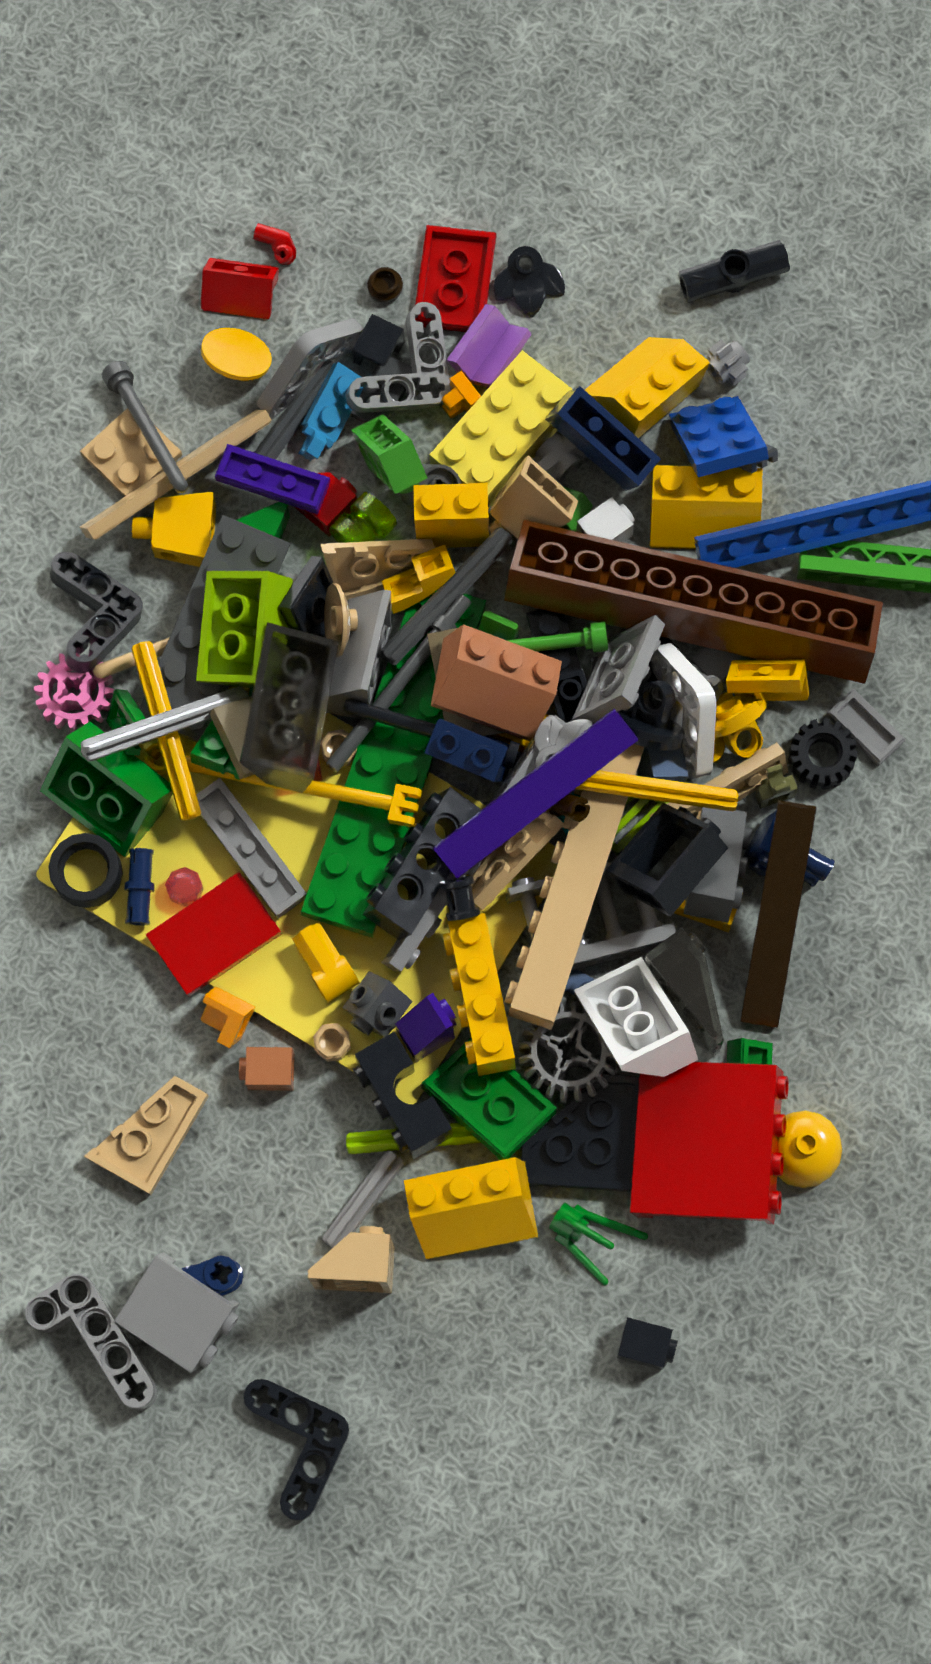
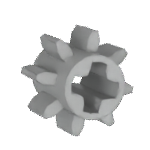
M721 339L708 349L709 354L707 357L710 363L707 371L716 382L723 384L729 380L735 386L747 376L746 371L748 367L746 365L750 362V358L738 342L732 341L725 344Z

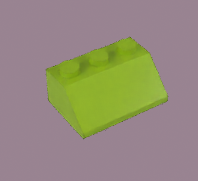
M207 571L197 682L236 687L242 686L245 688L283 689L288 626L279 609V605L292 587V578L270 571Z

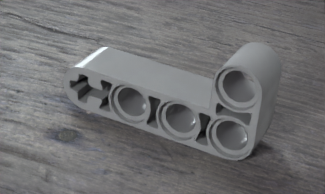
M81 1274L69 1275L28 1302L25 1309L26 1320L31 1327L43 1333L54 1332L73 1320L120 1400L126 1406L135 1410H145L155 1403L158 1390L154 1380L121 1326L114 1322L115 1316L96 1285L90 1279ZM78 1283H84L88 1289L86 1298L80 1303H72L69 1297L71 1288ZM45 1304H51L54 1308L53 1319L47 1324H39L36 1318L38 1309ZM97 1316H105L108 1322L106 1331L100 1336H92L89 1331L91 1320ZM118 1348L125 1349L128 1355L126 1365L120 1369H112L109 1364L110 1354ZM137 1367L138 1372L132 1373V1372L135 1370V1368ZM131 1374L137 1384L141 1386L146 1385L147 1388L143 1391L145 1398L142 1401L136 1398L130 1399L129 1395L134 1392L133 1387L126 1379L119 1383L118 1378Z

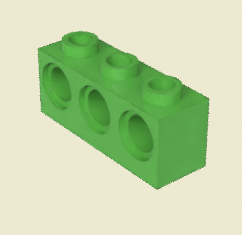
M382 414L351 429L368 469L394 494L409 493L414 490L413 485H420L419 482L428 478L412 440L385 415Z

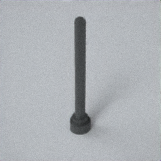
M115 361L108 364L102 372V378L108 389L121 395L174 490L178 493L185 492L188 488V483L132 388L134 375L129 366L124 361Z

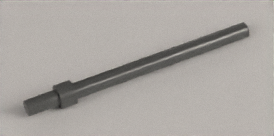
M460 594L444 615L439 614L430 625L432 629L430 633L457 628L456 622L471 605V601L466 596ZM427 636L372 705L388 709L431 655ZM361 718L326 762V765L337 773L377 722Z

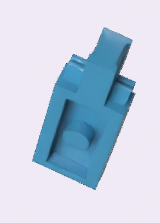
M340 362L333 363L301 424L304 426L302 433L307 437L298 454L309 461L317 460L324 447L331 449L352 411L346 401V391L350 384L361 376ZM360 387L358 392L355 393L356 397L360 396L363 387Z

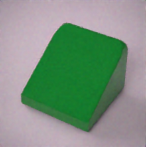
M745 1038L727 1041L726 1063L772 1065L773 1043Z

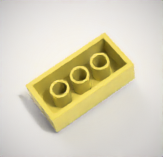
M522 350L429 454L430 464H442L451 467L458 474L461 484L488 483L489 509L493 505L498 492L527 456L533 459L540 446L558 431L545 418L572 388Z

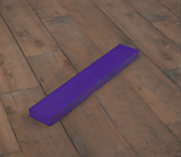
M614 708L435 845L434 851L454 876L459 878L637 742V736Z

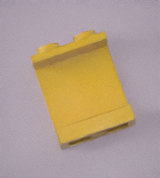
M488 483L413 485L416 539L432 538L435 548L444 544L447 548L479 547L489 537Z

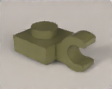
M781 763L766 768L767 778L760 782L761 786L757 787L755 797L760 809L776 804L778 800L785 801L796 795L798 787L793 775L783 776Z

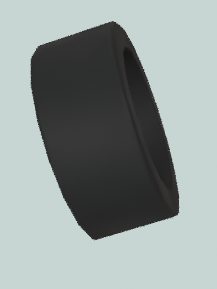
M89 833L71 835L60 842L53 851L48 866L50 881L61 898L73 906L83 908L100 906L110 900L119 889L123 876L121 860L112 845L99 835ZM89 849L98 852L104 857L108 868L107 876L102 885L95 890L87 892L77 891L70 887L65 880V863L77 851Z

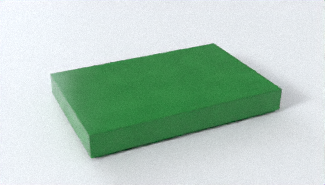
M465 1044L425 1079L421 1085V1089L430 1097L433 1096L435 1101L500 1160L510 1158L557 1111L555 1105L514 1069L478 1076L476 1063L468 1064Z

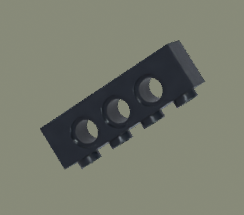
M451 787L439 794L434 792L430 795L422 807V811L425 812L419 824L415 822L414 827H410L403 838V841L407 843L400 854L396 852L385 866L384 871L388 873L382 884L377 883L365 899L369 905L364 911L363 916L397 940L412 935L441 888L440 882L445 881L450 873V869L434 851V846L443 840L436 834L435 824L437 823L444 828L446 838L481 811L479 807ZM417 853L426 859V870L417 864ZM398 883L406 887L408 891L407 900L399 896L397 891Z

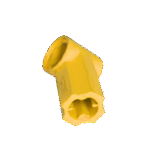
M320 922L309 925L292 938L296 949L312 972L310 975L327 1003L360 984L344 955H339Z

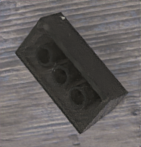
M268 622L265 625L239 763L266 784L303 793L315 778L339 641Z

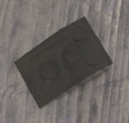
M681 927L647 953L644 962L676 1012L714 1057L720 1052L724 1038L707 960L703 954L706 949L693 932L688 935Z

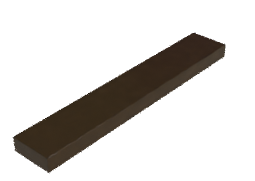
M778 800L740 1022L778 1028L816 815V806Z

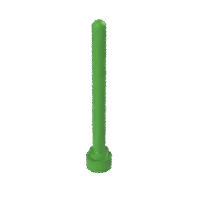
M605 622L590 623L591 627L583 628V632L507 640L536 652L583 646L586 647V650L593 649L594 653L608 651Z

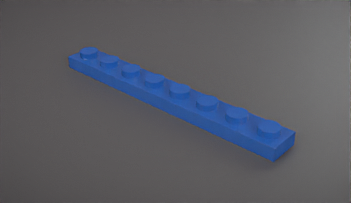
M931 480L696 536L694 541L697 560L736 568L931 521Z

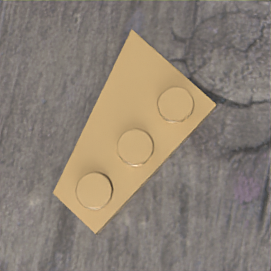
M432 538L320 544L331 578L334 583L341 586L347 601L351 598L384 590L382 580L414 568L411 557L435 548Z
M542 813L482 860L478 869L471 875L474 879L471 887L475 907L483 910L565 825L557 816Z
M174 1076L144 1102L137 1112L123 1124L117 1126L110 1133L111 1135L96 1148L91 1149L84 1157L152 1195L209 1096L207 1093Z

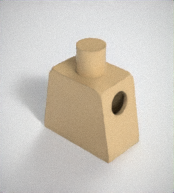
M527 456L495 497L490 513L496 520L489 525L490 533L492 534L496 528L501 527L518 539L523 520L560 528L572 520L578 500L530 456Z

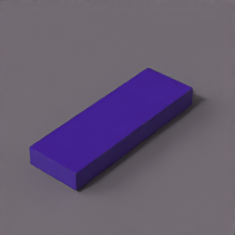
M229 444L226 446L215 474V479L218 482L315 514L319 513L330 485V477Z

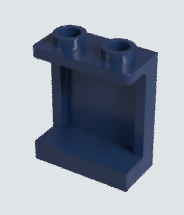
M443 719L437 721L425 750L426 754L493 782H503L510 767L503 766L504 758L508 751L506 746H509L508 743L491 736L484 737Z

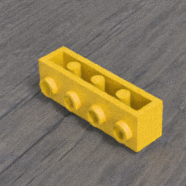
M485 913L472 918L448 921L449 933L442 935L446 955H454L456 968L450 969L454 992L461 991L464 1004L457 1005L461 1028L469 1027L471 1041L464 1042L468 1064L476 1063L478 1076L516 1069L515 1055Z

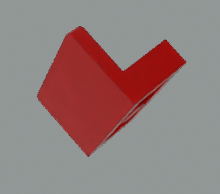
M209 258L202 272L201 309L204 311L269 319L272 314L273 290L278 282L279 267Z

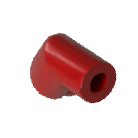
M261 223L257 224L253 239L271 245L274 258L278 263L282 265L291 264L297 254L291 235L284 230Z

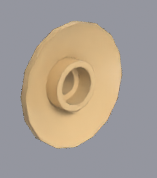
M332 583L328 587L324 606L325 637L329 652L334 658H339L343 655L350 631H356L358 626L356 609H349L346 596L341 586L337 583Z

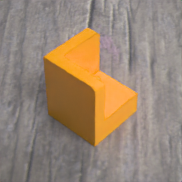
M214 987L205 994L202 1001L206 1004V1007L201 1016V1021L221 1031L217 1042L231 1048L241 1040L255 1006L218 987Z

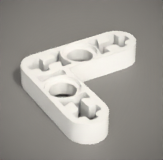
M672 643L660 645L652 655L650 666L658 680L670 684L674 690L675 699L683 706L682 728H684L685 735L682 749L689 778L695 779L710 775L713 770L716 723V697L710 683Z

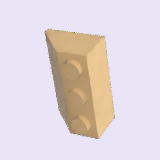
M361 1226L359 1233L350 1232L308 1270L309 1281L315 1289L392 1293L395 1247L390 1234H385L382 1227Z

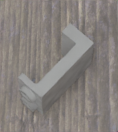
M163 1252L155 1256L114 1322L192 1373L200 1365L207 1368L218 1351L214 1343L221 1333L227 1336L239 1318L234 1312L240 1303L234 1299L228 1301L174 1265L176 1260Z

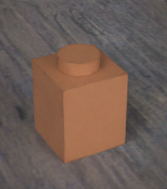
M246 1047V1057H240L239 1080H245L248 1090L294 1091L295 1053L293 1048Z

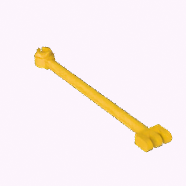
M158 742L153 743L146 750L147 754L152 756L153 759L144 756L145 763L158 774H167L165 765L158 766L154 759L157 760L162 754ZM185 756L190 772L389 810L388 822L406 827H414L415 818L402 815V811L417 813L419 804L406 801L405 798L420 799L422 795L421 789L396 784L394 794L391 796L267 771L238 780L231 773L221 774L191 763V757Z

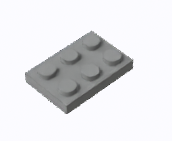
M656 615L608 639V651L600 653L572 720L588 719L595 723L614 708L617 712L620 710L625 711L635 704L639 696L637 691L640 684L650 670L649 662L661 643L659 638L665 623Z

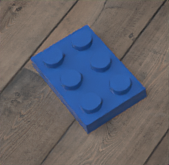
M738 396L733 398L722 397L710 404L698 407L688 406L682 408L679 412L669 414L671 427L697 477L769 459L767 446Z

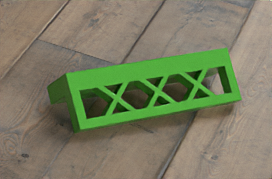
M848 540L823 546L831 557L807 555V551L799 552L797 579L931 593V568L913 566L922 558L931 559V549ZM832 548L842 550L836 554ZM850 550L859 551L867 561L841 559V557ZM868 552L878 553V554H877L876 556L872 557ZM890 554L896 555L903 565L877 563V561L884 555ZM905 556L915 558H913L911 561H908Z

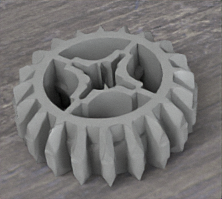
M572 1001L570 1012H564V1005L561 1002L553 1027L561 1024H576L567 1036H546L544 1034L549 1029L532 1024L536 1029L535 1031L530 1028H523L522 1036L531 1042L518 1043L519 1051L529 1053V1055L518 1059L519 1065L532 1066L523 1073L525 1080L537 1076L538 1079L534 1082L533 1087L539 1091L544 1085L548 1086L545 1094L548 1100L552 1099L555 1090L560 1091V1103L566 1104L567 1093L574 1092L576 1102H582L581 1091L584 1089L587 1090L591 1098L596 1097V1090L592 1084L597 1081L601 1088L606 1089L608 1082L602 1074L616 1075V1069L607 1064V1062L616 1063L615 1059L585 1010L583 1014L577 1013V1001ZM586 1029L598 1041L601 1051L600 1060L592 1057V1053L585 1050L582 1046L581 1041ZM577 1036L575 1053L578 1057L574 1059L571 1056V1060H566L561 1068L563 1051L560 1048L563 1045L567 1048V1044H572ZM538 1045L546 1048V1051L553 1054L557 1060L552 1076L544 1070L539 1062L537 1055ZM573 1067L590 1068L593 1070L592 1073L580 1080L563 1081L566 1073Z

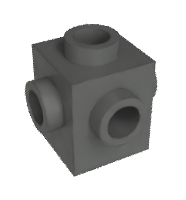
M369 971L361 983L353 989L350 998L342 1008L354 1017L350 1023L359 1031L368 1036L373 1031L385 1037L396 1027L395 1023L400 1020L413 1001L392 982Z

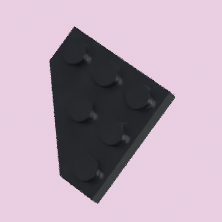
M603 1074L602 1076L608 1082L606 1089L601 1088V1085L595 1081L592 1085L596 1090V1097L591 1098L586 1090L582 1093V1102L578 1103L574 1099L552 1118L546 1126L522 1145V1161H525L529 1185L631 1192L640 1076Z

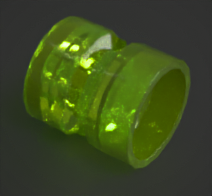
M365 491L350 505L351 513H342L329 527V531L338 543L376 541V538L384 539L398 523L395 516L378 498Z

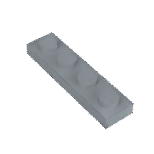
M221 778L196 794L201 817L277 919L305 900L307 895L305 890Z

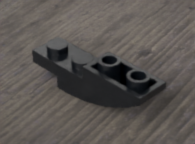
M543 609L526 613L532 637L570 633L565 614ZM574 647L538 651L562 661L557 692L552 702V707L555 715L564 722L573 721V716L587 686L586 677L583 669H581L576 649Z

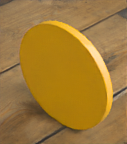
M219 328L209 332L202 341L201 355L206 364L215 372L227 378L241 381L255 380L264 376L270 368L272 357L269 348L261 339L247 331L236 328Z

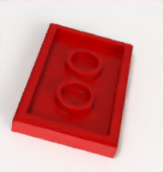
M426 225L415 305L421 302H429L435 305L441 315L443 330L467 332L485 304L488 303L497 233ZM423 312L415 319L416 322H422L423 328H426L431 322V318H425Z
M237 872L145 935L186 995L190 997L282 933L240 872Z

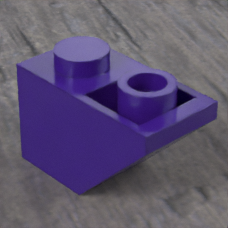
M431 993L397 1021L395 1026L396 1031L414 1060L418 1062L455 1039L454 1027L457 1024L454 1020L456 1016L445 999L438 1001L434 993Z

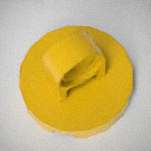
M726 692L721 694L716 702L715 738L722 737L728 750L740 757L750 758L762 747V733L755 720L766 709L767 702L763 694L744 693L733 696L732 693ZM748 730L752 737L751 743L746 749L739 750L736 744L737 737L742 731Z

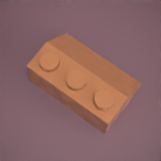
M463 624L443 638L431 706L531 741L556 696L562 661Z

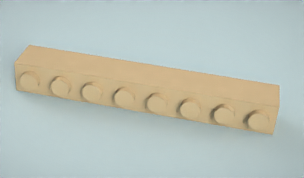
M636 744L631 745L600 770L635 775L644 747ZM574 790V794L588 800V803L585 805H590V811L588 816L580 822L565 817V825L562 828L568 829L569 832L565 843L557 841L551 862L558 865L554 877L547 875L545 877L539 897L546 899L542 912L534 910L528 932L533 933L534 937L530 947L522 946L516 967L523 970L519 982L511 980L504 1000L505 1003L511 1004L508 1016L552 1030L628 799L627 796Z

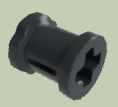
M472 876L440 882L441 888L446 892L449 912L446 914L448 921L462 920L480 915V909L475 907L471 887L474 883Z

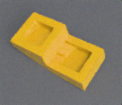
M445 544L411 557L414 568L382 580L384 590L391 591L393 614L405 610L430 596L456 573Z

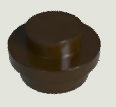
M388 267L378 268L368 278V292L376 301L383 303L394 301L403 290L402 278L394 269Z

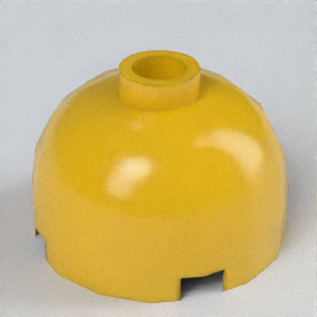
M806 1110L786 1115L785 1137H779L778 1152L784 1154L783 1175L778 1177L786 1184L800 1188L820 1185L833 1175L840 1164L843 1149L840 1134L830 1120L819 1113Z

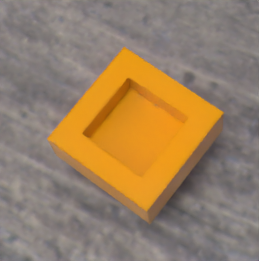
M459 371L450 378V392L441 399L444 403L442 408L450 418L457 416L464 410L468 412L481 397L462 371Z

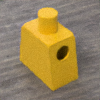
M204 492L156 499L154 502L153 518L133 517L132 538L151 539V548L155 558L200 567L215 532L217 503L214 493Z

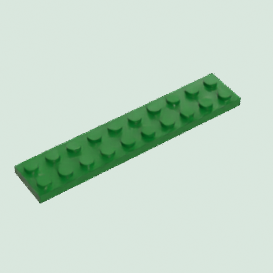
M434 593L406 609L400 629ZM463 594L471 601V605L455 625L459 628L464 624L478 630L486 606V600ZM432 629L422 637L397 665L387 663L374 702ZM431 655L387 710L434 724L439 719L444 720L442 710L431 706L436 680ZM377 722L358 746L345 787L391 796L394 794L396 784L416 787L423 791L434 759L433 756L425 753L430 738ZM409 797L405 798L406 801L415 802L417 804L420 800ZM339 801L301 909V916L373 938L377 925L363 916L364 911L369 905L365 899L371 889L377 883L382 884L388 873L384 871L385 866L396 852L399 854L402 852L405 844L403 838L410 827L390 824L387 820L389 810ZM402 811V815L414 818L415 813Z

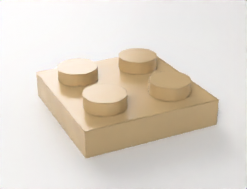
M128 408L80 450L81 455L124 497L164 471ZM156 427L176 462L182 456L181 450Z

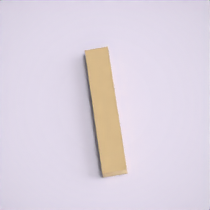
M256 409L176 462L184 478L188 479L221 457L227 444L239 445L269 425L272 419L266 410ZM163 471L80 526V529L86 538L96 540L173 489V486Z

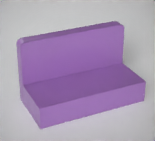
M485 304L447 361L457 373L462 371L471 384L489 388L516 358L530 338L531 332L527 328L509 324L496 306Z

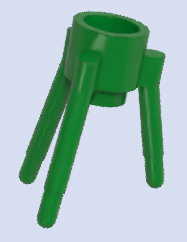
M564 1203L549 1226V1229L557 1233L555 1241L566 1247L602 1285H607L608 1279L571 1239L578 1242L585 1235L607 1249L611 1250L614 1248L613 1242L588 1228L589 1222L587 1220L642 1240H647L648 1234L589 1212L578 1204L573 1208Z

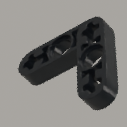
M62 552L52 559L50 569L51 581L57 587L96 612L69 640L66 646L65 662L67 666L75 672L86 673L93 670L135 627L141 619L143 602L135 592L80 556L71 552ZM92 584H98L106 592L101 595H94L87 590V587ZM127 606L132 607V610L126 609L124 612L119 610V608L125 609ZM98 626H107L113 630L114 634L109 637H102L95 633L94 629ZM88 643L91 644L89 655L76 656V652L82 654L88 648Z
M265 1379L254 1380L249 1383L244 1392V1403L247 1408L253 1413L307 1438L280 1499L281 1510L285 1516L296 1521L305 1520L314 1512L345 1446L350 1432L349 1424L339 1413ZM263 1386L269 1388L267 1394L278 1401L280 1393L288 1396L280 1405L277 1418L271 1415L275 1407L263 1403L260 1408L254 1406L256 1400L251 1396L254 1389L260 1391ZM292 1403H303L307 1408V1419L300 1425L290 1424L286 1419V1410ZM316 1409L323 1412L318 1420L330 1424L333 1419L339 1421L338 1428L343 1431L340 1438L333 1436L330 1441H326L324 1439L326 1433L315 1426L313 1434L306 1432V1429L313 1422ZM311 1455H320L326 1462V1470L318 1478L309 1477L304 1471V1463ZM297 1476H300L307 1483L319 1485L316 1493H313L308 1488L304 1500L309 1503L307 1510L299 1509L297 1514H293L291 1512L292 1505L287 1500L290 1495L297 1496L301 1490L302 1485L294 1484Z

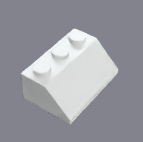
M642 957L574 990L576 997L621 1071L665 1077L698 1060L689 1030Z

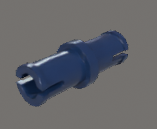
M131 848L129 849V881H126L124 890L128 891L125 924L147 926L150 925V893L154 892L155 884L151 882L154 850Z

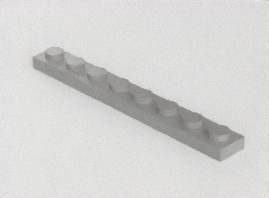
M553 715L560 722L562 727L566 724V722H564L562 719H560L556 715ZM535 736L524 749L488 805L536 769L535 761L540 752L535 744ZM482 860L460 877H465L466 874L469 876L473 875ZM450 871L449 875L445 880L454 879L456 877ZM439 889L412 935L396 940L382 961V964L392 971L399 972L404 967L406 969L411 968L421 952L417 947L425 936L430 938L435 933L442 921L438 916L446 905L448 906L445 890Z

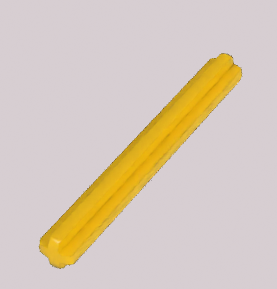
M144 641L133 645L131 650L150 716L171 710L153 643ZM178 731L157 738L180 819L191 820L200 816V806Z
M601 770L575 788L578 790L725 811H735L738 804V792L734 789Z

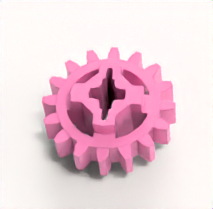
M63 653L59 654V664L55 665L51 661L46 662L50 671L48 674L39 672L37 676L43 685L34 686L36 695L41 696L35 702L39 710L45 709L43 712L45 720L48 722L55 718L54 724L59 730L64 727L65 723H68L71 732L77 730L78 724H83L84 726L92 719L102 723L103 718L100 712L102 710L109 711L111 704L107 699H111L114 693V689L108 687L114 683L112 676L99 679L95 677L93 670L86 673L70 672L73 670L67 666ZM56 682L58 684L57 692L53 695L54 699L52 700L51 692L53 685ZM98 684V695L94 702L92 700V691ZM74 687L76 690L80 689L81 693L76 696L73 693L69 694L68 690ZM70 710H82L79 713H68Z

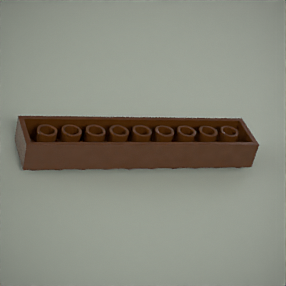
M523 520L509 570L504 601L595 622H605L608 625L629 629L656 615L665 623L660 637L759 660L805 659L807 671L863 684L866 683L875 655L883 602L528 520Z

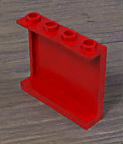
M693 1062L665 1077L640 1074L630 1213L640 1218H653L654 1215L765 1221L768 1224L774 1225L775 1215H780L782 1208L781 1191H776L777 1176H782L784 1171V1154L778 1152L779 1137H785L786 1115L781 1114L782 1099H787L789 1091L788 1077L783 1076V1071L777 1065Z

